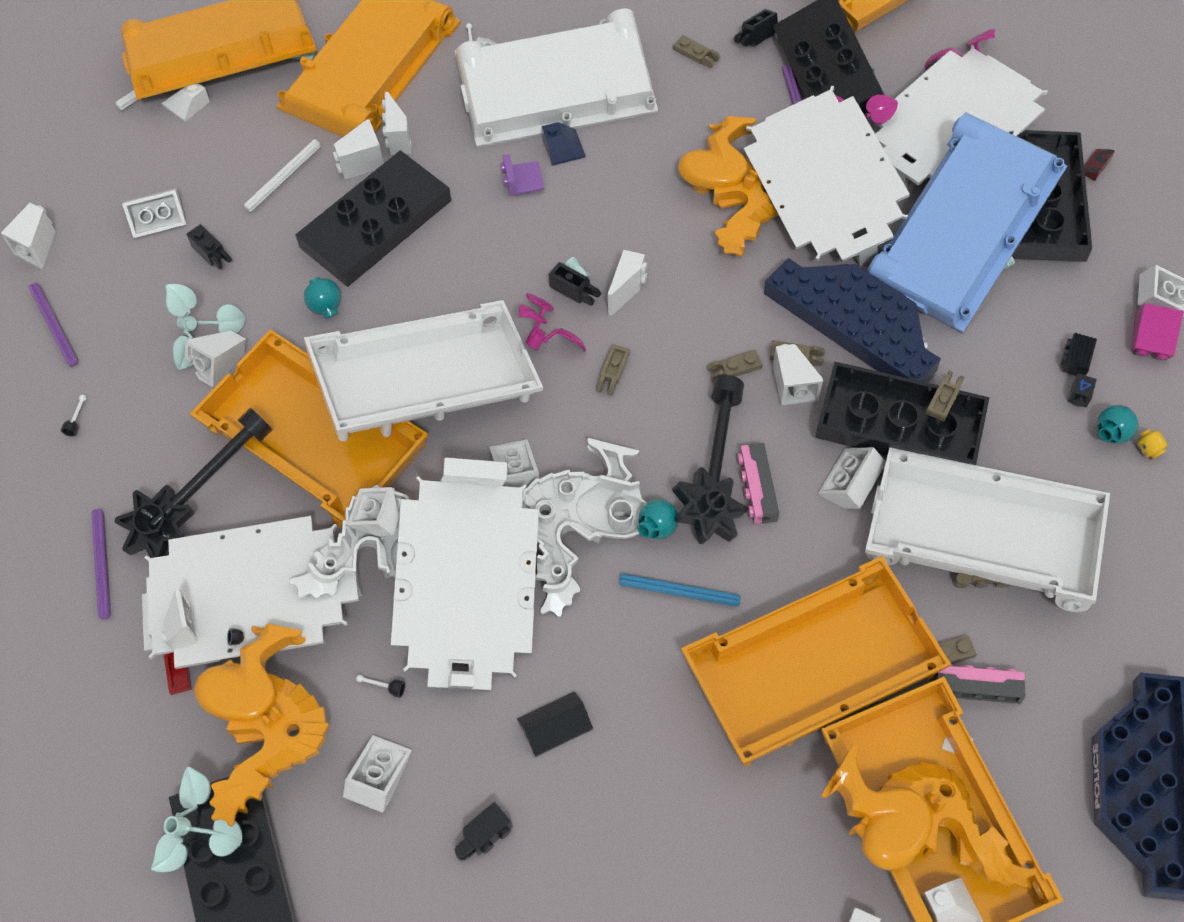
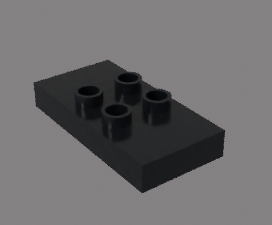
M816 0L773 25L806 98L813 95L816 97L829 91L831 86H834L833 93L835 96H839L843 100L853 96L863 114L868 113L866 110L868 100L875 95H885L838 0Z
M1024 130L1017 137L1056 155L1057 158H1062L1064 164L1067 165V169L1012 257L1014 259L1087 262L1092 251V239L1081 132Z
M400 150L296 233L295 236L299 248L345 286L349 287L452 201L450 188Z
M834 361L815 438L855 448L874 447L878 453L888 455L889 448L976 465L990 397L960 390L945 421H941L926 414L939 385Z
M229 777L211 782L210 785L219 781L228 780ZM212 788L209 798L204 804H197L196 810L183 816L190 821L191 827L213 830L215 821L211 819L215 808L209 803L214 797ZM264 791L261 793V801L254 798L246 801L245 806L248 809V814L240 811L237 812L235 821L241 828L242 842L231 854L217 856L211 851L209 840L212 834L189 831L186 835L181 836L184 839L182 844L188 849V856L183 866L196 922H297ZM179 794L169 797L173 816H176V813H182L187 810L181 805Z

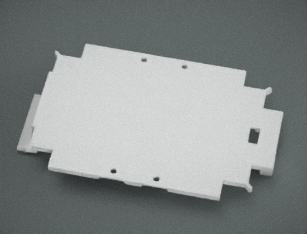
M971 45V50L963 57L950 50L895 98L898 102L895 114L889 121L883 124H876L881 129L875 135L884 147L883 149L905 187L908 189L909 180L919 186L927 177H932L950 149L947 144L952 137V128L956 120L961 118L965 112L1008 133L1013 132V135L1017 136L1044 113L1045 108L1035 103V101L1041 95H1047L1048 91L1034 86L1030 83L1029 79L993 57L985 56L974 49V45ZM907 154L916 161L912 164L904 159L903 155Z
M831 86L829 91L816 97L814 95L766 117L765 121L753 127L747 126L746 130L752 132L757 142L745 147L744 151L755 172L758 173V177L796 249L811 243L817 253V261H819L821 256L836 250L842 262L856 256V261L862 267L871 263L878 254V245L894 238L888 225L899 219L908 218V215L901 212L896 202L909 197L910 194L854 97L852 96L842 102H838L833 93L834 86ZM864 228L867 230V234L854 239L853 233Z
M444 458V472L440 482L421 480L417 476L416 480L420 483L419 499H401L391 645L409 646L407 666L403 671L405 672L408 668L428 669L427 687L491 690L492 672L510 673L515 678L517 675L513 672L514 653H532L539 509L522 508V490L527 487L525 484L521 488L503 486L507 477V462ZM402 552H406L407 555L405 557L402 556ZM527 560L531 561L530 565L526 564ZM400 588L404 589L403 593L399 592ZM525 596L529 597L528 601L524 600ZM452 663L469 664L468 672L452 671Z
M306 516L169 539V555L149 558L146 555L144 558L149 562V577L146 578L147 593L142 594L144 651L152 650L148 657L153 660L156 655L174 653V667L176 669L240 657V648L254 642L259 637L252 632L251 627L255 626L265 629L266 624L283 626L303 632L301 637L306 638L303 644L289 645L280 651L323 644V627L336 624L347 626V622L343 620L342 604L359 601V596H362L361 579L357 567L356 573H345L339 579L334 596L323 594L318 599H315L312 595L308 594L299 599L298 588L290 585L289 581L291 578L309 573L307 569L308 563H313L314 566L317 564L313 557V552L323 549L327 545L328 539H332L333 543H335L334 531L337 529V525L334 524L331 528L313 531L312 517ZM180 589L191 605L198 643L172 650L168 643H164L162 632L165 631L163 623L174 591ZM229 628H237L243 631L244 640L241 644L228 645L227 633Z

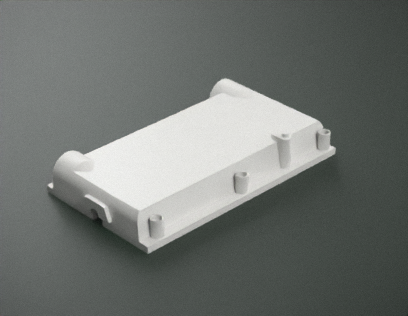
M631 9L613 11L608 15L607 20L600 21V25L492 45L491 42L482 44L477 41H467L455 50L462 82L460 86L466 112L469 113L476 148L541 136V126L556 122L577 129L658 113L634 13Z
M504 300L480 304V308L346 334H340V331L304 337L307 354L333 427L340 441H346L349 433L377 427L380 428L384 437H389L392 432V424L434 416L436 420L441 421L444 419L445 413L514 398H519L521 402L525 403L529 401L531 394L543 391V385L526 349H524L521 337ZM491 316L496 317V319L489 324H483V321L486 318Z
M889 448L881 485L877 486L871 511L873 519L865 553L871 561L883 556L888 565H894L898 561L902 565H908L911 562L1045 592V595L1049 598L1056 596L1055 603L1061 609L1070 612H1083L1088 610L1092 604H1095L1097 598L1110 493Z

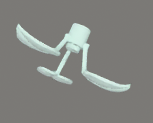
M180 284L165 285L166 307L172 315L179 317L177 319V327L184 330L183 333L188 336H179L173 345V359L178 370L194 365L192 361L188 362L185 357V341L193 338L189 331H193L197 324H218L219 333L231 330L238 333L244 326L245 315L236 306L230 304L223 305L218 309L216 313L218 321H197L194 317L188 316L191 313L190 309L195 307L197 303L194 292Z
M187 767L184 772L179 792L180 803L187 810L182 813H176V816H170L165 820L164 831L166 834L160 838L157 844L154 861L151 866L153 871L171 872L183 866L188 856V849L182 844L184 839L181 836L186 835L189 831L212 834L209 846L211 851L217 856L231 854L242 842V831L236 821L234 826L229 827L226 821L217 820L214 822L213 830L191 827L190 821L183 817L196 810L197 804H204L209 798L211 791L208 778L191 767Z

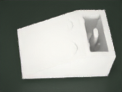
M385 92V99H382L385 113H382L383 123H386L383 126V135L387 137L385 138L386 148L390 149L391 155H395L400 150L405 154H412L407 117L391 95Z

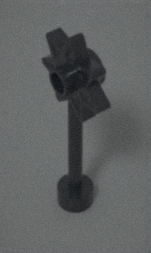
M731 375L718 376L713 382L711 398L719 405L709 471L707 472L705 468L700 467L693 474L692 484L678 482L672 488L673 493L684 505L674 517V521L676 523L694 524L699 544H704L708 541L713 533H716L728 542L732 541L738 535L733 519L743 516L748 511L747 506L731 498L734 484L733 479L727 478L720 481L731 407L737 406L742 402L744 390L743 381Z
M249 408L238 419L244 428L176 495L175 490L169 485H165L152 499L139 490H135L132 494L134 511L115 518L116 524L130 531L122 550L128 555H133L146 549L150 558L165 556L169 539L187 537L180 526L194 515L195 510L191 506L184 504L252 436L261 442L273 429L252 408Z

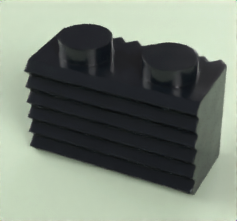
M1077 332L1073 334L1072 339L1068 338L1065 349L1068 351L1067 354H1063L1060 363L1064 365L1062 372L1076 376L1077 374L1086 376L1090 368L1097 339L1078 334Z

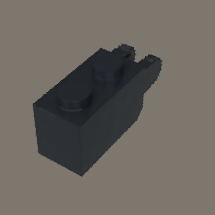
M764 9L744 21L742 31L734 36V42L740 43L745 47L748 45L756 46L767 38L772 37L776 33L773 25L778 23L777 13Z
M201 224L186 234L191 247L210 266L215 265L220 270L223 266L219 260L223 258L228 263L232 261L222 244Z
M558 262L549 273L550 288L578 303L584 302L592 306L595 301L588 293L596 298L601 295V291L590 284L587 276L561 262Z
M495 801L463 827L464 839L454 849L459 861L467 860L474 853L478 856L482 853H488L494 847L493 843L499 838L504 839L511 833L512 822Z

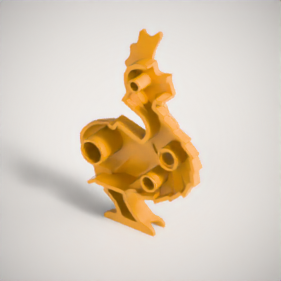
M727 116L725 121L717 125L709 124V129L715 131V133L711 134L707 139L708 149L702 150L699 148L684 154L679 161L678 172L686 182L693 185V189L698 193L705 194L713 189V205H718L720 209L745 205L731 219L724 221L725 228L715 231V235L719 238L718 245L724 248L723 253L735 254L741 257L745 251L744 241H756V235H759L761 224L769 222L771 218L778 217L779 214L749 159H745L731 145L741 136L752 134L751 131L746 130V127L756 123V118Z
M266 624L265 629L252 626V632L259 637L254 642L240 648V664H234L230 659L222 665L209 667L197 678L194 693L199 705L208 714L229 722L226 730L231 737L236 738L238 745L264 741V745L259 752L243 763L234 765V770L228 780L219 781L211 785L214 797L209 803L215 808L211 816L213 821L224 820L229 827L234 826L238 811L248 814V809L245 806L248 799L254 798L261 801V793L264 789L273 788V783L270 779L279 776V772L292 769L293 765L307 763L308 759L319 754L318 750L326 741L325 736L330 725L326 722L324 707H319L315 697L310 695L300 683L295 685L286 678L283 680L267 673L265 669L266 661L273 654L289 645H301L306 641L305 637H301L303 633L301 630L273 624ZM293 730H299L296 736H290Z
M853 744L850 750L846 752L821 797L827 798L835 791H839L844 798L847 815L861 818L859 823L848 833L849 835L857 833L861 837L862 851L875 866L889 871L901 869L909 865L924 846L926 847L922 855L924 858L929 854H935L937 852L938 826H943L952 831L956 838L958 864L969 865L977 874L985 878L987 882H997L1005 888H1008L1010 885H1016L1022 889L1028 887L1027 878L1034 876L1036 870L1012 864L1013 861L1004 852L1009 841L1005 840L994 827L990 826L984 833H980L979 824L975 822L974 809L971 808L970 794L967 793L964 781L958 778L953 769L948 771L939 762L932 764L920 761L917 765H908L903 770L891 773L888 776L889 780L877 792L869 789L862 779L856 762L858 755L857 745Z

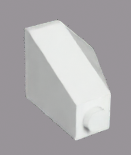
M232 330L188 339L185 341V357L188 362L192 361L197 369L195 374L198 379L213 388L245 354L246 339Z

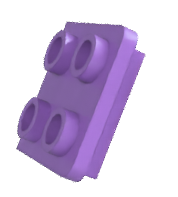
M510 154L503 155L504 162L500 163L502 173L506 174V176H503L505 187L509 189L510 196L544 190L539 162L534 161L512 165Z

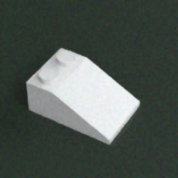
M623 250L608 292V315L612 316L640 291L642 284L646 283L648 263L645 262V254Z
M1154 265L1140 273L1138 306L1141 307L1146 303L1184 311V278L1158 265Z
M528 439L489 446L492 461L507 462V477L503 484L504 487L521 488L524 484L528 487L536 478L539 479V472Z
M372 735L345 780L343 798L383 813L396 790L412 750Z

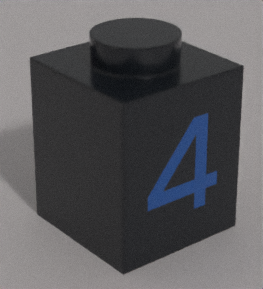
M1077 374L1072 384L1068 402L1087 408L1092 399L1097 379Z

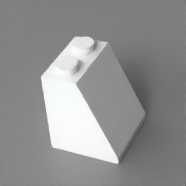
M369 119L334 144L335 152H333L335 162H339L336 163L338 173L343 174L344 180L375 171L384 164L380 145Z
M29 203L1 234L14 255L42 269L56 231L52 226L53 222L46 215V210L40 205L36 206Z
M795 344L776 346L773 370L780 404L790 405L819 401L823 384L820 374Z

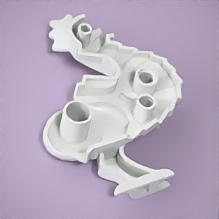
M588 438V451L600 458L608 474L606 476H591L584 472L565 470L556 474L550 473L541 479L536 478L527 488L523 489L522 508L539 509L537 544L543 556L538 555L536 557L537 574L535 580L546 582L543 586V591L548 593L545 603L540 610L542 615L550 611L555 613L557 617H561L563 607L571 606L574 594L580 592L579 585L571 577V568L579 558L563 545L561 537L564 533L575 531L588 541L592 540L598 544L601 537L621 540L640 534L637 528L639 525L638 517L640 510L647 502L641 497L640 482H630L632 474L623 463L624 459L637 456L639 450ZM543 510H548L550 514L542 515L541 512Z
M375 485V486L372 487V488H383V487H379L378 485ZM393 488L400 517L401 499H411H409L408 495L399 493ZM353 496L350 506L345 509L342 533H339L337 543H333L332 539H328V543L323 549L313 552V557L317 564L314 566L313 563H308L307 569L309 573L290 579V585L298 588V598L301 599L308 594L312 595L315 599H318L323 594L334 596L338 580L345 573H356L357 552L359 549L367 546L376 549L378 569L383 570L385 579L392 576L395 579L399 520L393 536H375L347 526L357 496ZM402 552V556L405 557L407 553Z

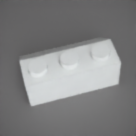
M177 188L122 203L133 238L186 225Z
M874 447L845 448L818 494L845 509H860L877 478L882 473L886 462Z

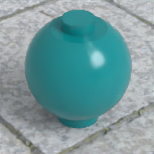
M316 277L310 280V284L304 291V302L307 308L317 315H323L325 319L338 314L337 307L341 302L339 287L333 281L326 278L320 279Z
M1112 405L1105 408L1097 419L1099 437L1105 442L1113 444L1126 443L1135 436L1138 430L1139 423L1136 414L1132 409L1124 405Z
M662 499L647 502L640 510L638 517L639 525L637 528L640 535L644 538L650 537L657 540L671 536L678 526V523L674 521V517L678 513L675 506Z

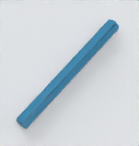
M624 573L621 574L619 584L622 586L735 607L740 605L741 596L738 594Z

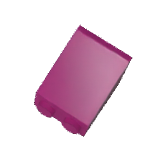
M1144 303L1135 313L1131 351H1135L1136 355L1139 356L1154 355L1159 360H1167L1173 357L1184 311Z

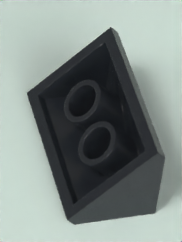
M575 691L517 718L535 757L593 730L585 706Z

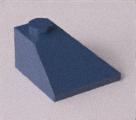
M560 122L541 126L542 139L552 166L586 157L576 129Z

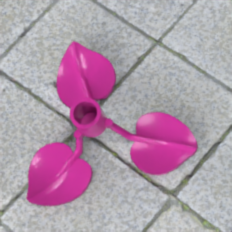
M990 29L977 35L966 46L974 44L975 49L980 52L978 42L995 38L996 30ZM948 47L931 56L925 64V69H927L931 62L944 56L950 50L961 57L963 56L954 48Z
M880 94L871 97L866 104V110L869 114L865 118L871 117L875 124H883L889 121L897 110V100ZM836 96L838 102L844 101L841 97Z
M526 294L529 300L540 305L542 308L541 314H538L535 310L524 304H521L519 307L520 317L536 320L534 329L525 341L528 346L538 350L542 342L547 343L555 334H561L580 345L584 352L586 351L581 339L563 328H560V330L555 329L545 337L546 332L540 329L539 326L540 323L547 324V320L543 317L546 309L553 312L554 307L546 300L534 294Z

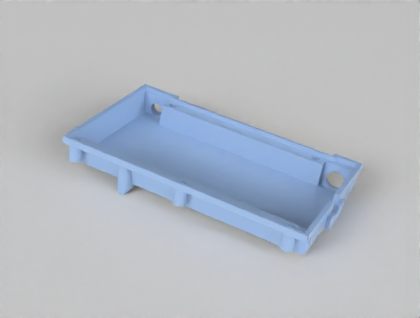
M967 112L956 120L952 128V137L947 144L950 149L911 208L908 218L904 219L894 238L889 244L884 246V251L874 257L867 269V272L915 302L919 311L961 333H964L1067 169V165L1064 164L1062 158H1057L1056 155Z

